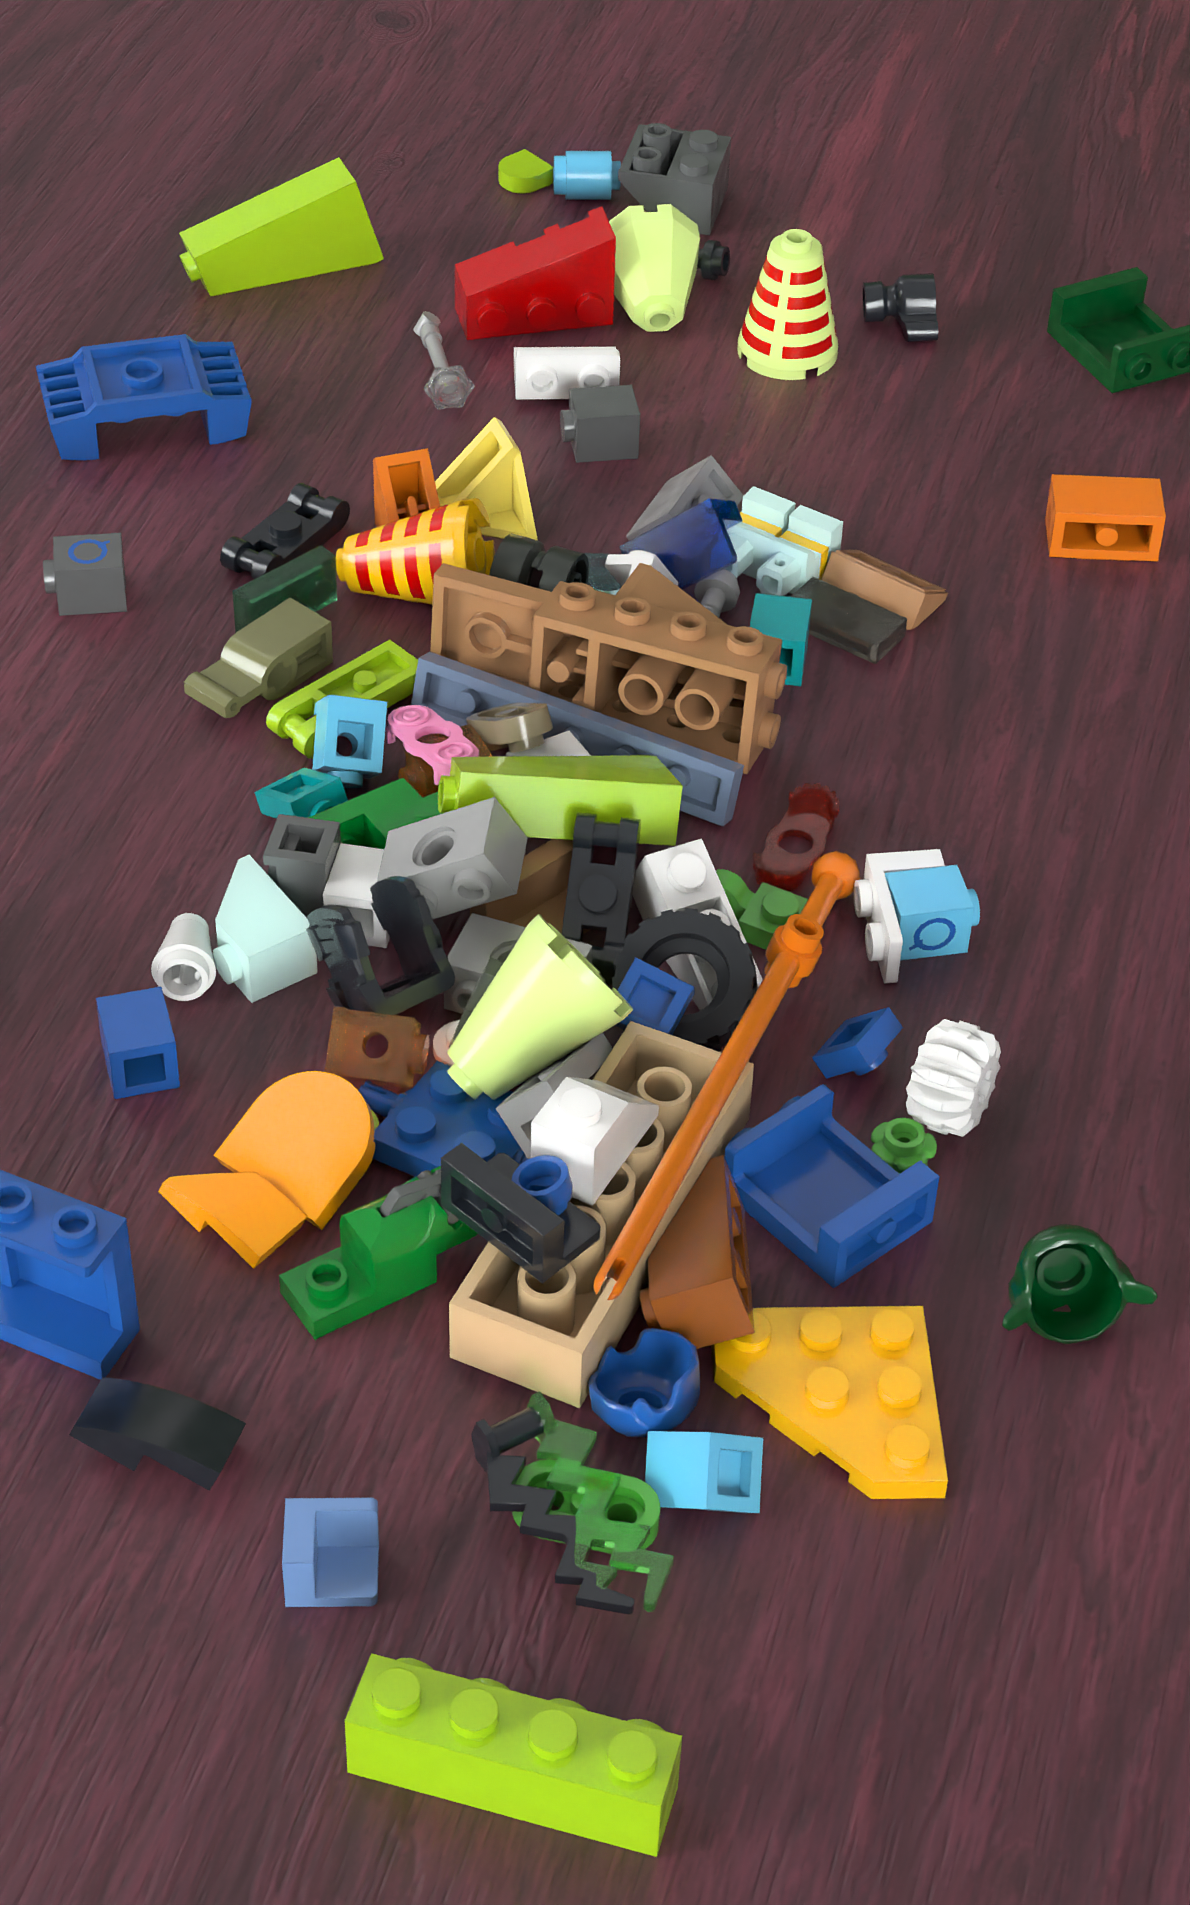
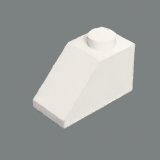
M566 1077L531 1122V1158L550 1155L562 1159L568 1167L573 1184L572 1197L593 1206L657 1118L659 1105L598 1080Z

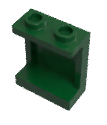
M1138 267L1053 289L1047 332L1111 393L1190 372V325L1172 329L1144 303L1148 276Z

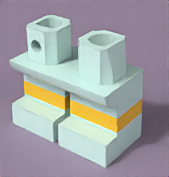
M753 486L743 496L742 511L734 519L724 517L721 521V536L719 543L713 550L712 569H726L736 578L741 573L757 579L756 586L762 594L784 596L789 592L804 598L820 584L831 552L841 550L843 521L802 505L795 509V502Z

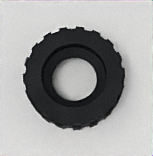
M685 908V911L673 912V909L661 912V915L654 919L647 918L639 923V929L633 934L629 933L622 942L624 947L621 953L616 954L613 964L615 969V976L612 977L613 987L618 990L635 957L656 968H659L667 959L679 954H693L705 959L713 967L717 975L718 987L711 1003L701 1011L683 1015L673 1036L720 1052L721 1047L728 1043L758 989L756 967L748 944L743 943L740 938V932L732 924L730 926L726 925L721 921L720 916L711 912L707 915L699 913L698 909Z

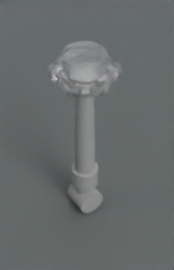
M424 311L413 329L421 337L424 347L428 349L435 367L431 378L424 386V391L432 399L437 410L463 407L475 385L466 375L461 365L449 367L442 346V336L438 328L441 321L434 314Z

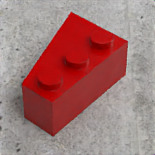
M603 207L588 211V218L561 229L558 224L543 229L545 235L515 246L513 241L455 264V309L466 340L613 325L616 236Z

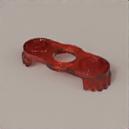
M805 783L803 788L797 786L795 792H789V808L780 824L774 826L767 833L763 853H753V870L755 871L756 882L760 886L764 882L788 892L795 890L802 884L811 866L814 865L818 858L824 855L826 840L834 827L835 818L838 817L840 811V799L836 798V792L830 791V788L826 785L821 788L819 783H814L812 786L809 783ZM789 836H798L807 839L813 847L805 853L795 854L783 850L779 846V842Z

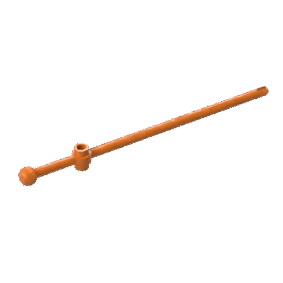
M834 851L818 858L812 869V883L815 888L800 914L791 915L785 925L779 926L775 930L766 948L765 955L768 960L764 967L766 975L597 1273L593 1286L596 1294H598L607 1277L613 1278L616 1281L607 1300L616 1299L622 1293L788 988L798 986L802 977H807L813 972L822 954L823 947L820 941L824 935L822 926L836 900L847 898L854 892L855 880H860L858 865L848 854Z

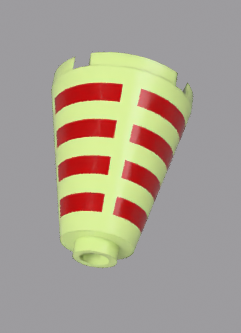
M801 229L787 230L771 241L738 337L737 350L740 359L744 354L747 357V367L767 377L783 380L806 379V370L818 367V376L828 371L837 360L838 339L822 245L809 232Z

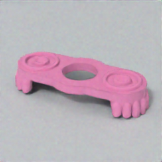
M403 706L393 710L388 715V726L386 727L387 744L396 742V737H398L403 742V746L408 753L425 760L433 767L435 785H439L441 775L450 776L452 757H480L479 749L463 736V731L459 725L445 721L426 706ZM429 734H443L449 737L447 740L435 744L417 741L420 737Z

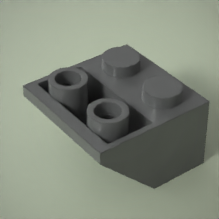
M661 123L639 124L618 171V180L641 205H644V209L647 212H658L657 205L671 204L698 225L699 234L710 235L728 189L731 137L717 135L710 130H696L692 132L671 129L669 126Z

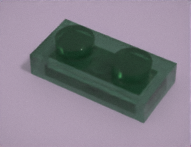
M319 546L233 590L235 633L289 598L294 599L314 612L337 601L336 556L323 546Z

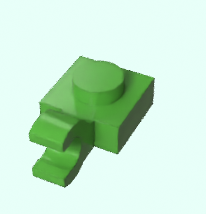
M725 869L716 870L746 942L766 949L775 930L779 926L785 925L791 915L800 914L808 901L807 898L762 882L755 894L748 889L746 883L737 874Z

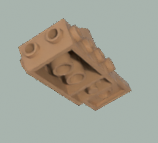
M445 563L434 573L430 652L744 765V774H748L764 748L771 749L774 746L781 722V716L773 713L774 702L782 693L787 675V665L780 663L782 639L764 635L752 627L727 625L651 565L639 563L616 595L594 590L593 587L584 583H567L560 581L553 591L550 592Z

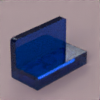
M709 498L624 543L619 548L622 554H629L634 550L655 554L678 581V587L683 590L737 561V554L727 529L743 520L735 501Z

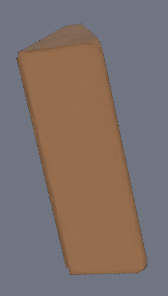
M860 550L832 551L820 582V589L823 592L906 630H912L919 626L946 600L948 595L945 592L946 589Z

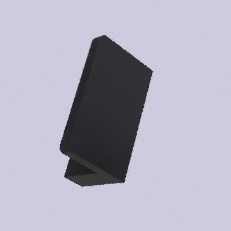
M460 1143L441 1157V1205L542 1284L600 1239V1224L571 1202H568L567 1208L558 1216L512 1181V1175L520 1164L507 1154L499 1153L486 1162L463 1143Z

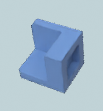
M285 1498L282 1553L285 1607L374 1606L377 1603L379 1520L378 1501L376 1499Z

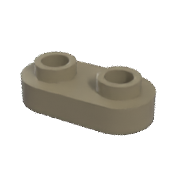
M545 703L506 704L478 712L466 718L472 742L485 744L487 751L509 747L511 753L529 750L544 744L543 734L553 729L548 706Z

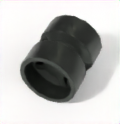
M511 533L503 539L497 549L490 569V576L552 592L560 581L587 584L589 561L584 553L559 546H553L546 552L542 542Z

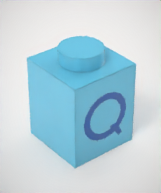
M958 865L885 873L903 939L900 961L968 952L971 927L977 926L980 921V905L976 891L974 889H967Z

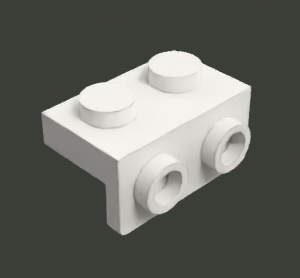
M514 347L516 400L569 399V389L619 385L620 352L616 347Z

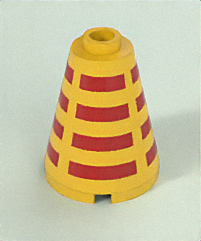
M478 498L462 499L348 536L344 542V547L339 548L336 553L337 575L341 582L346 581L352 592L432 605L434 573L443 563L490 575V569L495 556L494 541H484L480 527H491L486 509Z

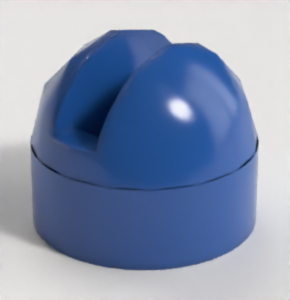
M543 1155L530 1158L520 1164L512 1175V1181L558 1216L567 1208L568 1202L572 1198L573 1184L568 1167L558 1157Z

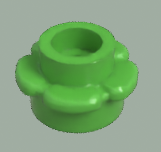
M896 1118L890 1122H883L871 1134V1141L874 1143L871 1150L899 1174L918 1161H922L927 1166L928 1158H933L936 1154L937 1143L935 1137L930 1133H925L924 1126L910 1118Z

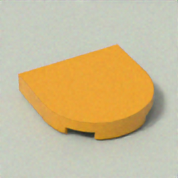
M322 1071L296 1073L277 1081L255 1100L215 1152L214 1157L234 1173L257 1172L305 1213L308 1222L323 1230L362 1178L373 1159L375 1142L372 1112L360 1092L342 1077Z

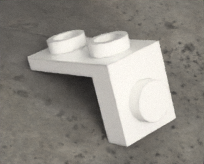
M940 849L866 854L864 879L855 880L854 906L857 917H866L867 919L865 929L867 956L869 961H878L884 983H897L903 945L902 934L885 873L945 866Z

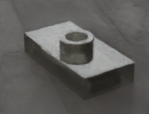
M812 577L790 596L812 599L810 635L871 663H878L905 637L907 618L818 578Z

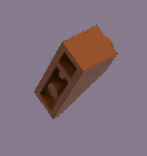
M724 1155L710 1158L648 1257L649 1288L640 1290V1302L648 1327L680 1333L692 1342L696 1349L755 1333L745 1208Z

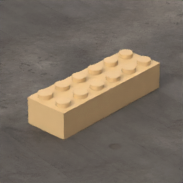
M630 1021L593 1080L601 1081L659 1105V1113L593 1206L573 1197L569 1201L600 1224V1239L543 1284L488 1242L449 1302L450 1358L580 1408L589 1394V1378L597 1371L606 1349L609 1346L615 1349L641 1305L640 1290L649 1288L648 1257L710 1158L721 1155L725 1157L726 1146L748 1122L754 1064L750 1062L746 1064L622 1293L616 1299L607 1300L616 1281L613 1278L607 1277L598 1294H596L593 1289L594 1279L721 1055V1052Z

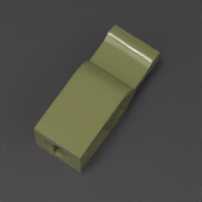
M289 598L230 637L223 648L220 660L200 673L193 672L184 681L185 694L224 718L234 717L242 706L259 695L267 700L280 698L333 662L331 621L294 599Z

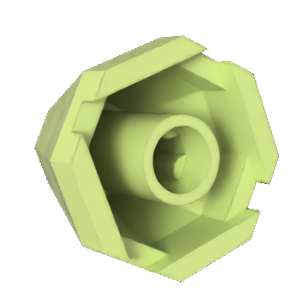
M671 204L657 205L658 212H645L644 205L629 206L609 221L616 236L614 295L631 320L646 332L668 331L683 320L697 271L700 243L698 225Z

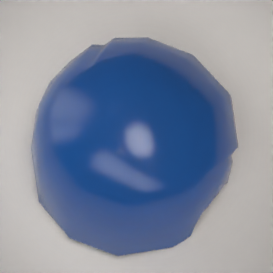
M657 1328L644 1329L640 1333L635 1347L629 1351L618 1352L614 1347L609 1346L598 1365L597 1371L588 1380L592 1410L607 1425L628 1437H648V1431H668L677 1427L690 1417L699 1399L700 1372L696 1346L680 1333Z

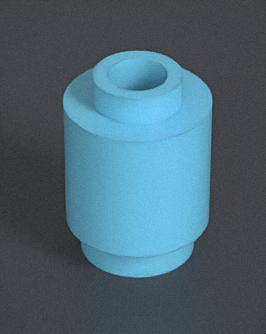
M566 151L565 156H554V195H565L566 200H611V190H620L621 182L618 180L621 162L612 161L611 151Z

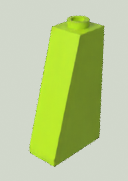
M339 157L179 233L187 251L179 255L186 273L192 283L201 280L210 296L370 265L384 259L357 183Z
M657 756L452 757L450 776L441 775L438 810L439 813H446L495 797L527 837L573 840L575 820L578 812L597 814V821L620 823L621 817L641 819L639 844L676 846L683 785Z

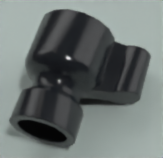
M933 273L902 275L891 286H886L881 281L863 282L864 322H881L887 316H893L899 322L907 342L938 340L936 286Z

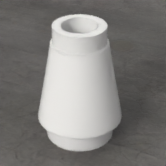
M181 914L172 921L171 927L152 962L151 972L153 979L158 987H162L163 994L171 999L178 1001L196 999L210 988L216 977L208 924L202 917L196 914Z

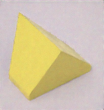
M494 417L435 481L440 507L462 499L478 498L486 509L491 527H480L483 536L504 539L507 535L513 533L538 540L521 451L502 421Z

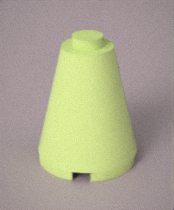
M538 914L523 931L447 1051V1054L454 1062L447 1072L473 1099L476 1100L484 1092L495 1100L621 1022L634 1009L614 987L610 989L604 983L605 980L599 974L600 972L554 926L547 923Z

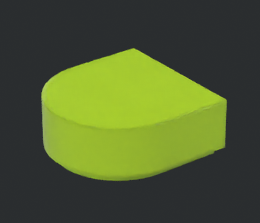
M523 149L504 157L499 162L498 181L504 189L510 192L520 194L531 193L553 183V166L528 150Z

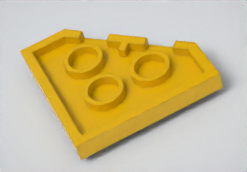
M923 1306L753 1308L755 1333L711 1345L714 1383L734 1398H738L741 1394L745 1395L770 1414L769 1424L811 1455L815 1456L819 1452L826 1455L849 1473L848 1482L870 1499L945 1498L948 1477Z

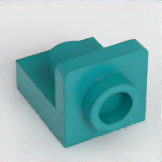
M302 768L254 792L261 813L273 818H277L278 814L308 818L348 801L340 777L308 768Z

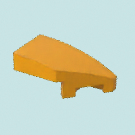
M257 1172L172 1176L162 1183L158 1191L198 1232L209 1224L253 1269L295 1234L307 1218V1215L289 1198Z

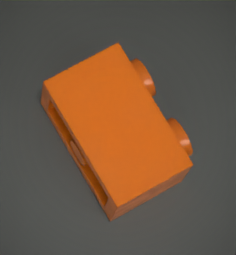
M1052 474L1045 516L1049 557L1158 561L1166 520L1160 479Z

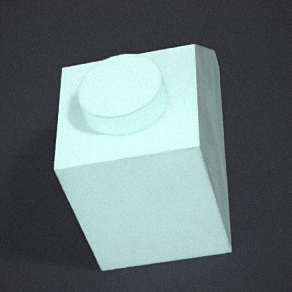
M250 855L240 858L215 920L218 947L213 950V958L221 978L227 984L235 983L248 1000L253 1003L317 974V955L306 931L310 925L308 919Z

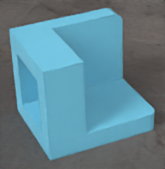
M648 1431L645 1482L658 1495L660 1508L760 1513L763 1438L714 1432Z

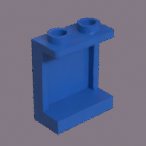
M822 1084L802 1097L796 1096L791 1098L777 1113L755 1127H748L739 1131L725 1148V1160L745 1211L832 1288H835L933 1221L940 1176L922 1161H918L900 1174L833 1118L834 1092Z
M0 1170V1339L101 1380L108 1375L140 1331L127 1218Z

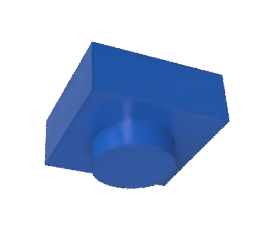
M635 957L617 990L634 1010L615 1026L625 1030L630 1021L673 1035L695 994L694 986Z
M889 1007L847 1019L824 1043L812 1059L825 1078L854 1071L857 1076L866 1074L878 1067L887 1058L888 1052L885 1048L903 1027Z

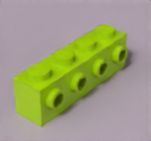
M372 1653L345 1719L347 1771L350 1774L654 1857L658 1855L678 1789L682 1736L666 1732L653 1722L643 1719L625 1721L588 1711L582 1705L568 1699L556 1698L546 1700L512 1691L504 1684L492 1679L476 1678L470 1680L434 1670L428 1664L417 1659L399 1658L395 1660Z

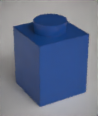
M162 987L96 998L101 1044L114 1099L179 1088L176 1041Z

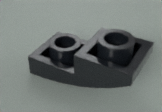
M103 1377L69 1435L132 1471H135L143 1455H146L210 1491L246 1423L217 1408L174 1391L124 1379Z

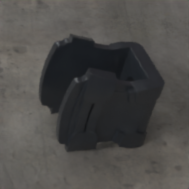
M390 876L370 887L373 900L371 906L383 930H387L404 973V975L381 986L375 978L368 955H371L361 922L353 918L348 908L339 905H326L314 910L307 916L310 925L306 931L319 962L325 960L332 976L328 980L329 987L326 990L336 1010L345 1019H358L363 1016L389 1018L450 989L455 983V974L443 950L440 932L432 920L424 895L420 894L412 879L402 876Z

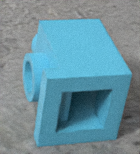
M327 695L317 701L314 708V715L317 716L312 770L340 777L345 788H360L363 786V778L370 779L381 774L387 702L338 695ZM337 736H344L350 740L352 752L349 756H343L336 751Z

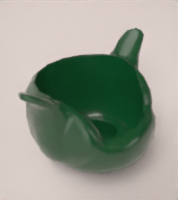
M1060 1224L1038 1232L1024 1246L1018 1259L1014 1276L1008 1283V1297L1012 1307L1004 1315L1002 1326L1011 1331L1027 1323L1032 1331L1048 1340L1063 1344L1088 1341L1097 1338L1115 1324L1127 1303L1153 1304L1158 1295L1152 1287L1135 1280L1129 1267L1117 1257L1114 1249L1097 1232L1078 1225ZM1068 1305L1071 1309L1070 1312L1052 1311Z

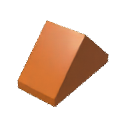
M428 448L375 457L373 459L374 513L377 527L440 507Z

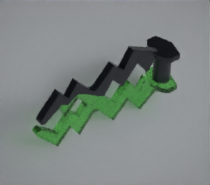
M540 1391L531 1396L526 1409L491 1426L488 1425L485 1419L476 1422L471 1437L476 1460L488 1474L490 1511L524 1512L520 1523L521 1534L562 1541L567 1545L555 1574V1583L581 1585L576 1596L577 1606L629 1615L634 1612V1599L607 1587L616 1578L617 1570L646 1573L649 1575L643 1607L648 1612L654 1611L673 1566L674 1556L641 1549L650 1535V1526L612 1521L604 1516L621 1482V1474L583 1467L596 1442L597 1432L554 1419L550 1404ZM532 1438H536L541 1444L537 1450V1459H557L546 1480V1489L516 1485L515 1483L526 1465V1457L500 1454ZM556 1490L584 1495L575 1516L549 1514L556 1499ZM592 1547L613 1549L609 1566L586 1562Z

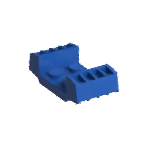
M182 334L83 346L70 358L36 366L50 429L60 457L64 460L99 459L97 423H126L136 418L160 415L180 416L187 412L200 411L210 445L232 441L246 436L252 401L233 342H196L188 335Z

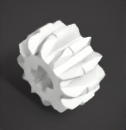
M943 1019L927 1032L925 1043L918 1048L917 1059L911 1067V1079L906 1087L908 1094L906 1101L907 1112L913 1117V1120L927 1125V1129L944 1135L951 1133L961 1137L979 1124L982 1112L988 1108L991 1092L996 1088L994 1083L1000 1069L998 1060L1001 1050L999 1042L995 1040L994 1035L980 1030V1026L964 1021L957 1023L947 1019Z

